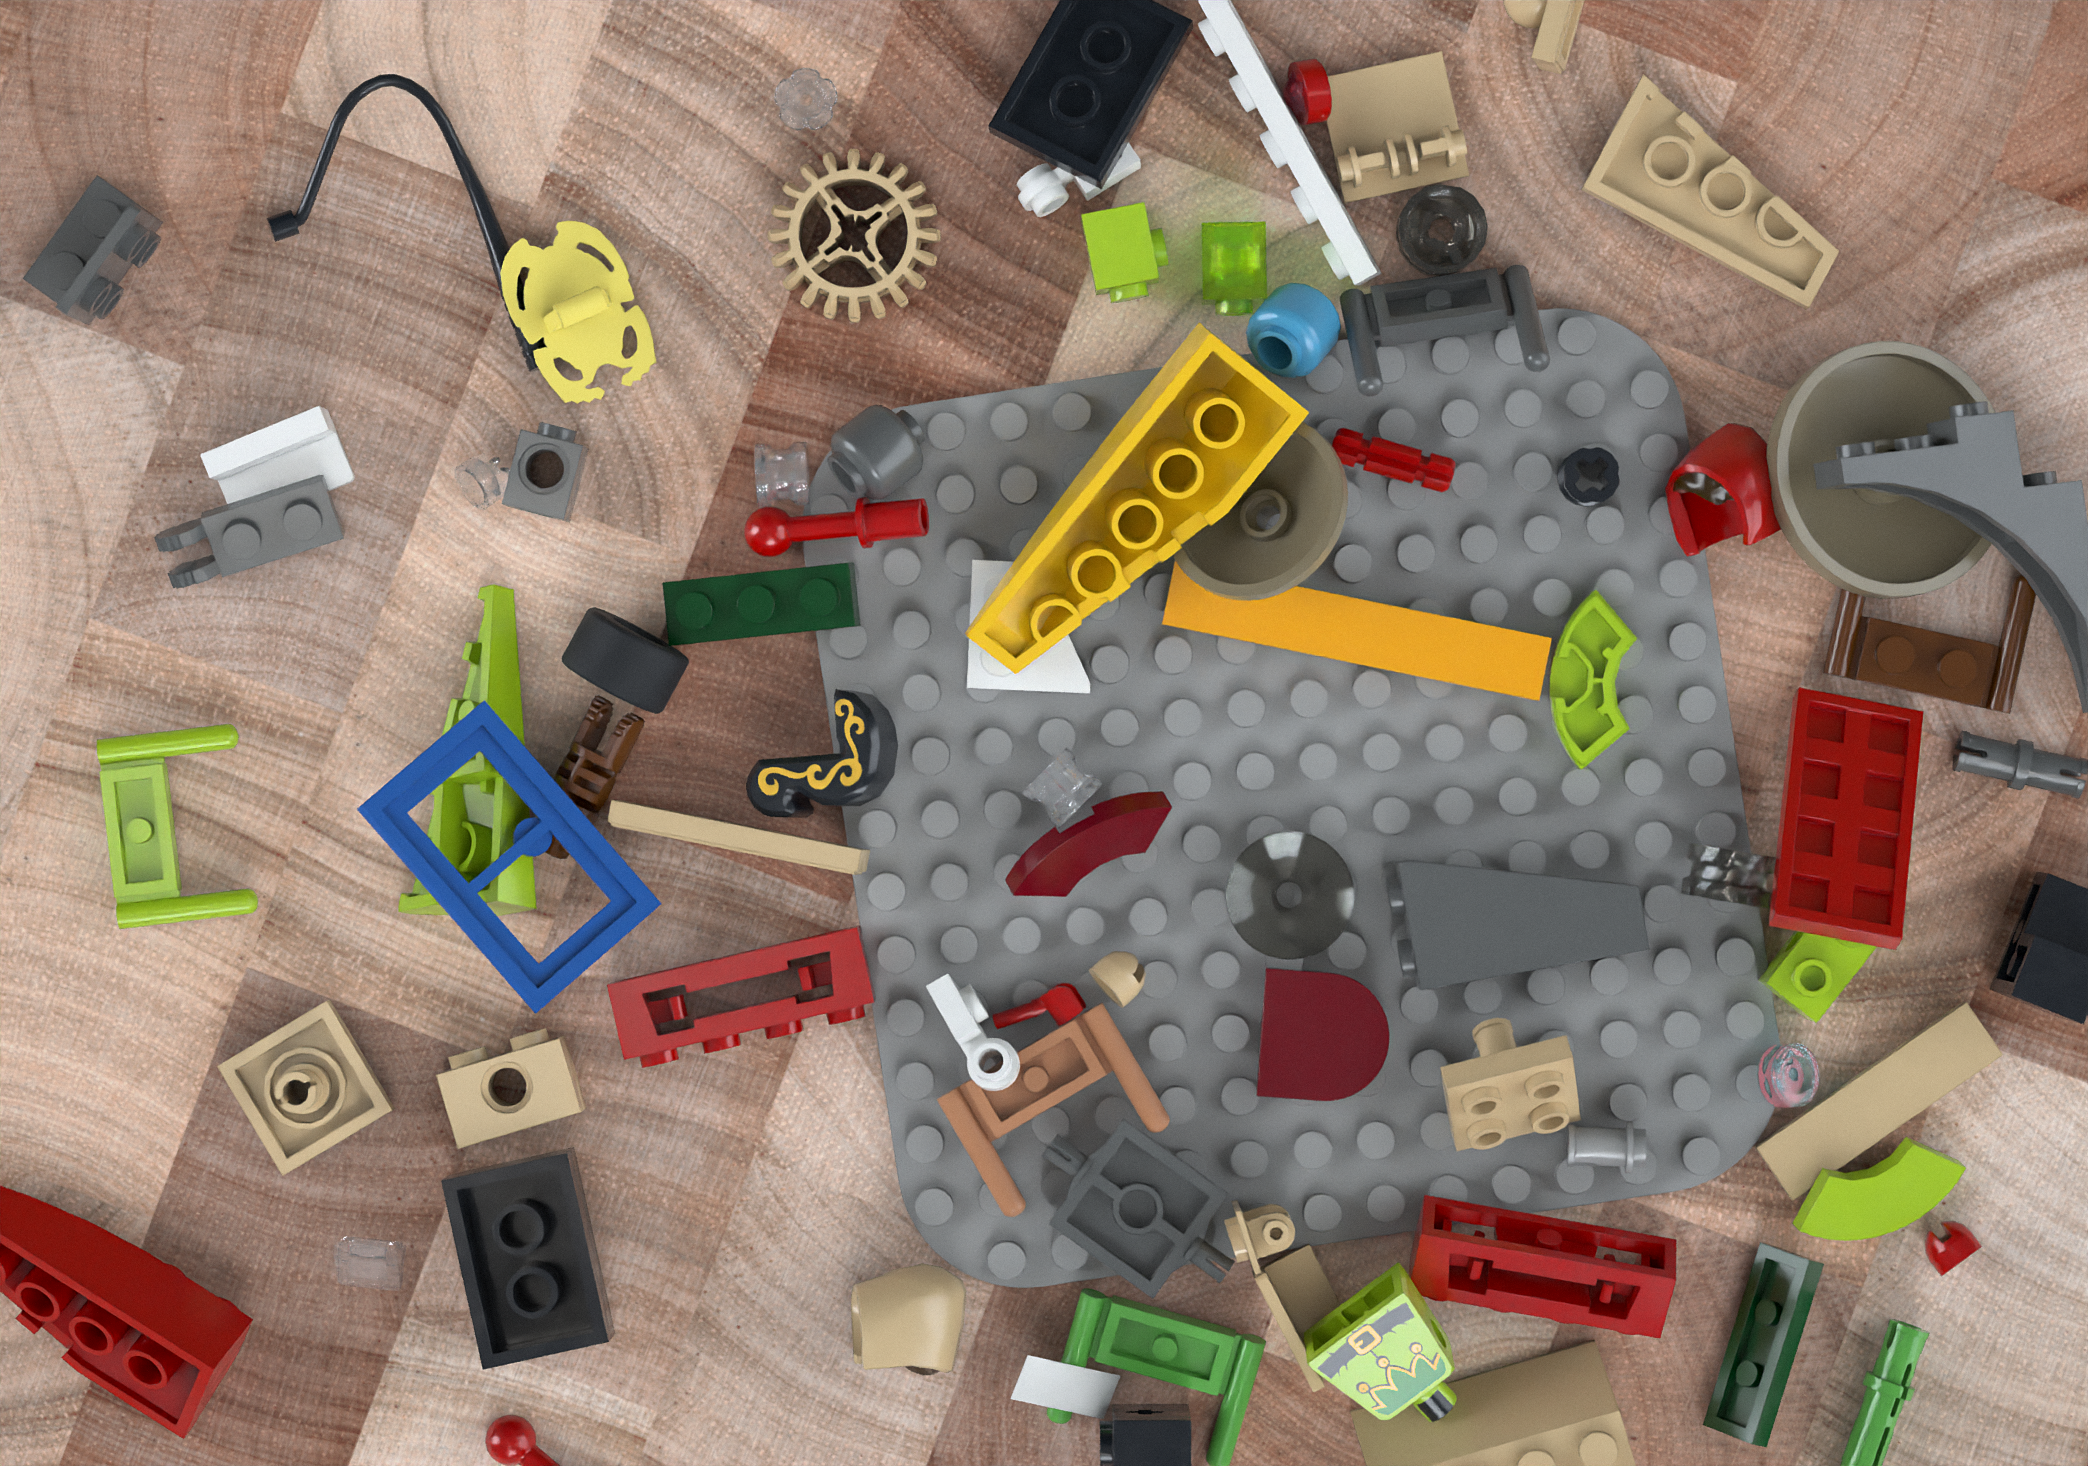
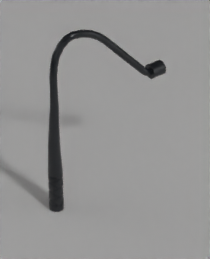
M382 74L364 81L352 90L338 107L296 214L293 215L292 211L288 210L267 218L274 241L277 242L299 234L298 227L307 221L341 131L351 111L360 100L371 92L382 87L393 86L405 90L418 98L438 124L470 196L502 300L505 301L500 272L504 258L510 249L486 192L444 110L427 89L412 79L397 74ZM519 274L517 300L519 309L523 311L525 310L524 284ZM509 314L510 322L516 332L519 346L522 347L521 350H523L521 352L523 357L526 358L525 362L528 371L539 370L533 351L547 347L543 342L544 338L542 337L534 344H529L520 327H516Z

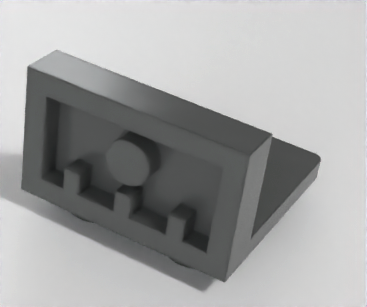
M97 175L23 279L56 302V308L66 316L88 325L91 324L96 316L103 320L111 313L121 299L124 289L119 286V283L131 266L134 264L138 268L142 267L157 249L161 237L156 232L163 222Z

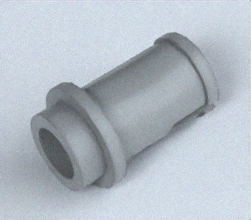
M1626 1122V1128L1575 1127V1125H1568L1567 1167H1574V1165L1625 1167V1173H1632L1633 1167H1645L1646 1129H1634L1633 1122Z

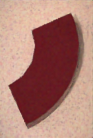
M1164 791L1139 792L1115 797L1091 806L1095 814L1075 823L1059 833L1056 826L1053 827L1023 853L1008 873L1005 881L1012 895L1067 897L1083 877L1100 865L1125 855L1146 853L1172 809Z

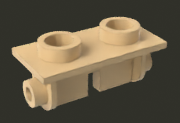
M1238 1200L1231 1201L1236 1216L1226 1219L1224 1222L1237 1263L1250 1259L1255 1275L1259 1274L1261 1270L1257 1259L1287 1249L1295 1238L1294 1224L1288 1212L1280 1205L1267 1204L1242 1212Z

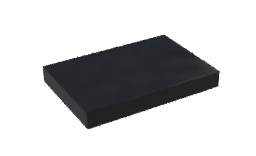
M1060 0L989 123V132L1102 189L1191 33L1193 20L1153 0Z

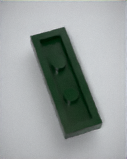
M852 562L662 582L669 646L860 626L855 568Z
M1760 1242L1703 1422L1704 1426L1752 1445L1767 1447L1822 1273L1823 1263Z

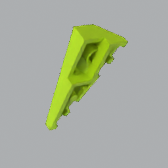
M492 584L479 589L477 598L484 602L483 619L477 642H466L462 659L471 665L462 698H451L442 736L485 700L525 746L514 589ZM479 751L430 793V795L434 796V809L427 836L463 878L470 883L514 845L513 832L521 821L530 818V810ZM522 854L477 893L497 916L537 909L533 857ZM415 878L412 893H401L398 912L415 915H449L417 878Z

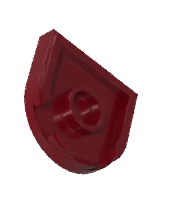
M1265 967L1256 1096L1335 1101L1352 1096L1368 1086L1383 1067L1390 1042L1387 1017L1377 998L1364 985L1342 974Z

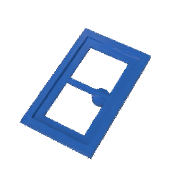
M485 700L357 808L366 821L535 1014L661 905V902ZM480 751L538 818H527L521 821L513 832L514 845L474 880L468 883L408 815V812ZM553 835L610 902L538 964L477 893L522 854L528 857H536L547 851L551 845Z

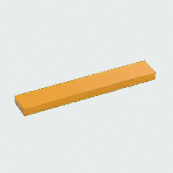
M1176 561L1173 566L1162 625L1535 701L1540 700L1552 641L1550 637L1295 586L1273 597L1260 600L1243 601L1217 596L1196 584L1183 572Z

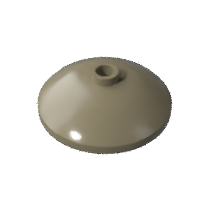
M1301 422L1232 509L1212 526L1208 524L1180 545L1182 548L1173 554L1179 567L1203 589L1217 596L1232 600L1250 601L1273 597L1304 581L1316 571L1330 554L1339 538L1346 518L1348 506L1347 479L1337 453L1329 442L1315 429ZM1280 514L1278 522L1271 529L1266 530L1268 520L1272 516Z

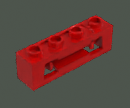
M860 925L607 984L623 1058L626 1060L639 1057L642 1068L678 1060L677 1048L702 1042L704 1054L740 1046L739 1033L764 1028L766 1039L804 1031L801 1019L826 1014L829 1025L866 1017L864 1005L876 1001ZM830 951L829 961L798 968L802 991L830 984L833 985V994L800 1001L798 994L699 1016L693 1020L694 1026L663 1033L660 1023L680 1020L688 1016L684 996L679 994L650 1001L648 995L649 992L685 984L686 992L688 993L780 972L792 967L790 961L792 959Z
M1424 1195L1410 1253L1409 1277L1421 1296L1434 1301L1457 1302L1490 1308L1501 1313L1513 1312L1552 1319L1563 1324L1575 1323L1614 1330L1625 1335H1642L1660 1339L1676 1283L1677 1240ZM1452 1221L1493 1227L1495 1240L1486 1239L1485 1233L1475 1230L1473 1236L1451 1232ZM1598 1246L1638 1254L1634 1264L1616 1262L1613 1254H1605L1603 1259L1595 1258Z

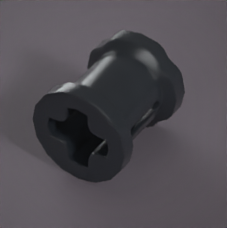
M1603 448L1578 449L1566 457L1558 469L1557 482L1559 490L1566 500L1577 506L1589 507L1604 502L1615 493L1619 486V464L1614 456ZM1577 462L1584 467L1593 462L1600 465L1602 470L1597 476V479L1603 485L1600 491L1595 487H1590L1583 492L1577 488L1575 484L1580 478L1579 472L1574 468Z

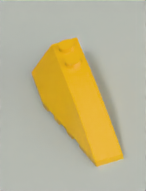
M1199 322L1120 419L1055 504L966 630L965 635L1009 670L1017 674L1078 628L1084 618L1108 600L1112 602L1131 587L1130 583L1159 561L1163 563L1182 548L1180 545L1208 524L1212 526L1225 516L1309 412Z

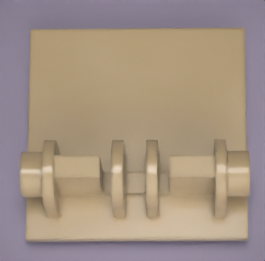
M1442 51L1327 76L1331 89L1332 109L1326 122L1344 204L1469 176L1465 158L1467 154L1466 141L1463 130H1459Z

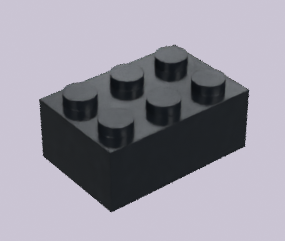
M574 1147L454 1173L441 1180L483 1370L607 1343L615 1335V1330Z

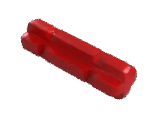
M1339 428L1334 435L1331 446L1343 465L1354 467L1355 463L1364 465V471L1410 484L1414 480L1421 481V487L1438 492L1447 491L1451 485L1455 472V461L1452 458L1431 453L1427 457L1421 455L1422 450L1375 436L1371 440L1363 438L1364 433L1347 428Z

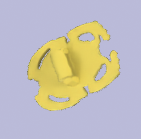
M563 221L558 222L556 225L558 235L554 239L553 246H548L542 250L539 247L530 246L526 239L521 238L510 248L504 258L500 272L502 291L509 314L516 327H520L528 343L534 344L542 337L544 338V343L547 347L536 349L533 351L541 374L564 403L570 401L577 404L581 401L590 403L594 398L602 399L605 393L600 387L585 388L593 382L596 371L600 366L611 364L621 369L632 367L628 373L622 376L621 382L625 386H631L633 381L641 380L642 374L649 372L650 366L657 362L653 338L645 314L638 305L626 312L621 305L623 302L632 301L634 295L628 281L629 274L617 250L598 229L583 222ZM578 243L595 248L607 258L614 270L610 272L596 257L577 249ZM527 267L530 270L524 285L525 310L522 311L519 309L517 300V281L522 268ZM632 326L637 337V350L629 359H625L621 353L624 331L626 327ZM560 358L569 363L575 370H580L583 378L577 381L566 379L556 369L554 359Z

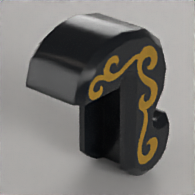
M836 689L834 705L836 737L839 742L840 753L758 760L749 773L746 783L747 796L754 808L763 815L770 817L807 818L814 811L810 799L821 805L861 806L880 797L895 774L898 750L896 728L888 709L872 694Z

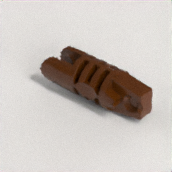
M600 695L595 696L569 746L570 751L564 756L553 778L593 825L600 815L598 813L599 810L605 805L616 783L617 774L621 773L645 723L643 718L632 712L627 713L626 716L623 715L622 719L618 721L617 726H615L614 732L611 733L603 751L597 750L607 729V724L611 721L610 718L613 715L612 711L614 709L612 707L613 703ZM552 835L551 845L545 853L559 859H567L569 853Z

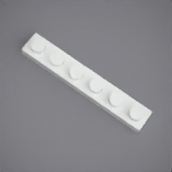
M1198 0L1207 17L1199 22L1198 26L1214 55L1217 57L1226 52L1238 74L1228 80L1245 111L1248 113L1257 107L1269 130L1259 136L1277 168L1288 163L1300 186L1290 192L1306 222L1311 224L1319 219L1331 241L1322 246L1321 249L1339 280L1350 276L1354 285L1358 286L1380 275V269L1232 1Z

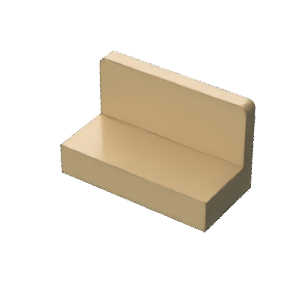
M1307 1244L1261 1266V1273L1256 1275L1254 1271L1252 1273L1314 1393L1325 1387L1323 1381L1326 1379L1307 1364L1304 1332L1341 1304L1311 1246Z

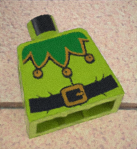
M1399 1262L1304 1332L1307 1364L1380 1420H1390L1413 1404L1429 1422H1434L1444 1417L1456 1403V1394L1443 1381L1455 1369L1451 1343L1406 1270Z

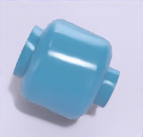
M1288 283L1279 286L1250 317L1246 330L1248 347L1256 361L1265 370L1287 378H1298L1308 375L1321 363L1337 343L1341 329L1339 314L1332 302L1321 291L1309 285Z

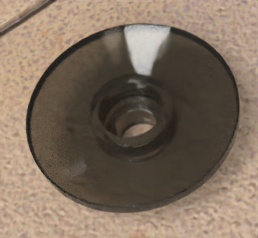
M1276 832L1253 842L1236 859L1226 884L1227 911L1237 933L1255 950L1277 959H1303L1328 948L1345 930L1354 905L1353 881L1343 858L1325 841L1303 832ZM1286 882L1297 884L1301 890L1300 901L1292 907H1284L1277 900V890Z

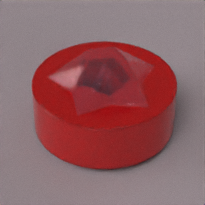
M1315 58L1290 63L1287 82L1283 88L1286 104L1293 110L1298 122L1303 126L1327 121L1331 114L1332 97L1329 80L1323 65Z

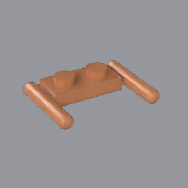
M1103 1002L1017 1051L1020 1060V1070L1016 1080L1009 1087L999 1091H988L979 1087L971 1078L936 1099L1002 1213L1007 1217H1015L1021 1214L1026 1207V1201L991 1142L1096 1082L1108 1073L1114 1072L1149 1132H1161L1167 1128L1170 1122L1168 1113ZM1003 1060L984 1072L988 1074L996 1073L1001 1069Z

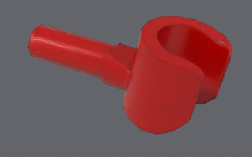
M1063 982L1057 984L1039 998L993 1014L992 1018L998 1030L1037 1017L1048 1010L1059 1027L1080 1014L1086 1008V1003L1075 986Z

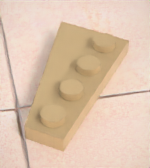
M1643 74L1581 190L1803 309H1808L1836 259L1839 250L1779 196L1772 194L1750 174L1751 171L1734 155L1730 156L1703 131V127L1685 111L1682 112L1660 92L1661 89Z

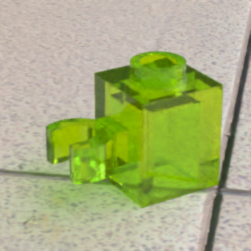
M1266 221L1201 223V305H1215V315L1217 316L1253 315V304H1262L1267 300Z

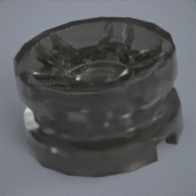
M1441 183L1424 187L1410 197L1398 217L1395 236L1399 252L1409 266L1424 275L1436 277L1460 273L1474 262L1485 245L1488 224L1484 209L1474 195L1461 187L1442 185ZM1444 219L1450 222L1453 227V236L1450 241L1444 243V241L1429 237L1428 231L1433 221Z
M1694 843L1688 844L1686 859L1692 862L1690 875L1682 879L1681 894L1769 909L1771 892L1766 889L1768 876L1774 874L1776 857Z

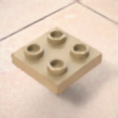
M331 1000L325 1001L217 1066L282 1176L395 1109Z
M1493 1018L1476 1025L1472 1030V1034L1480 1057L1440 1067L1450 1130L1456 1151L1469 1148L1490 1149L1500 1145L1508 1138L1532 1132L1540 1134L1553 1133L1564 1128L1568 1123L1581 1120L1573 1055L1566 1035L1517 1047L1510 1020L1506 1018Z

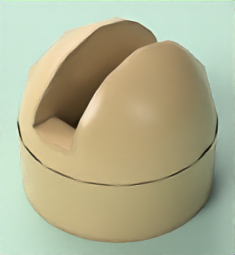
M1113 951L1101 958L1089 969L1091 976L1098 986L1121 1008L1134 999L1144 986L1145 970L1142 964H1138L1137 957L1129 952Z

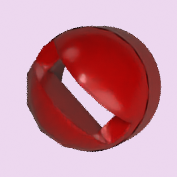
M1956 1221L1941 1222L1943 1229L1950 1237L1942 1243L1931 1230L1925 1239V1253L1941 1277L1982 1247L1974 1234L1964 1224Z

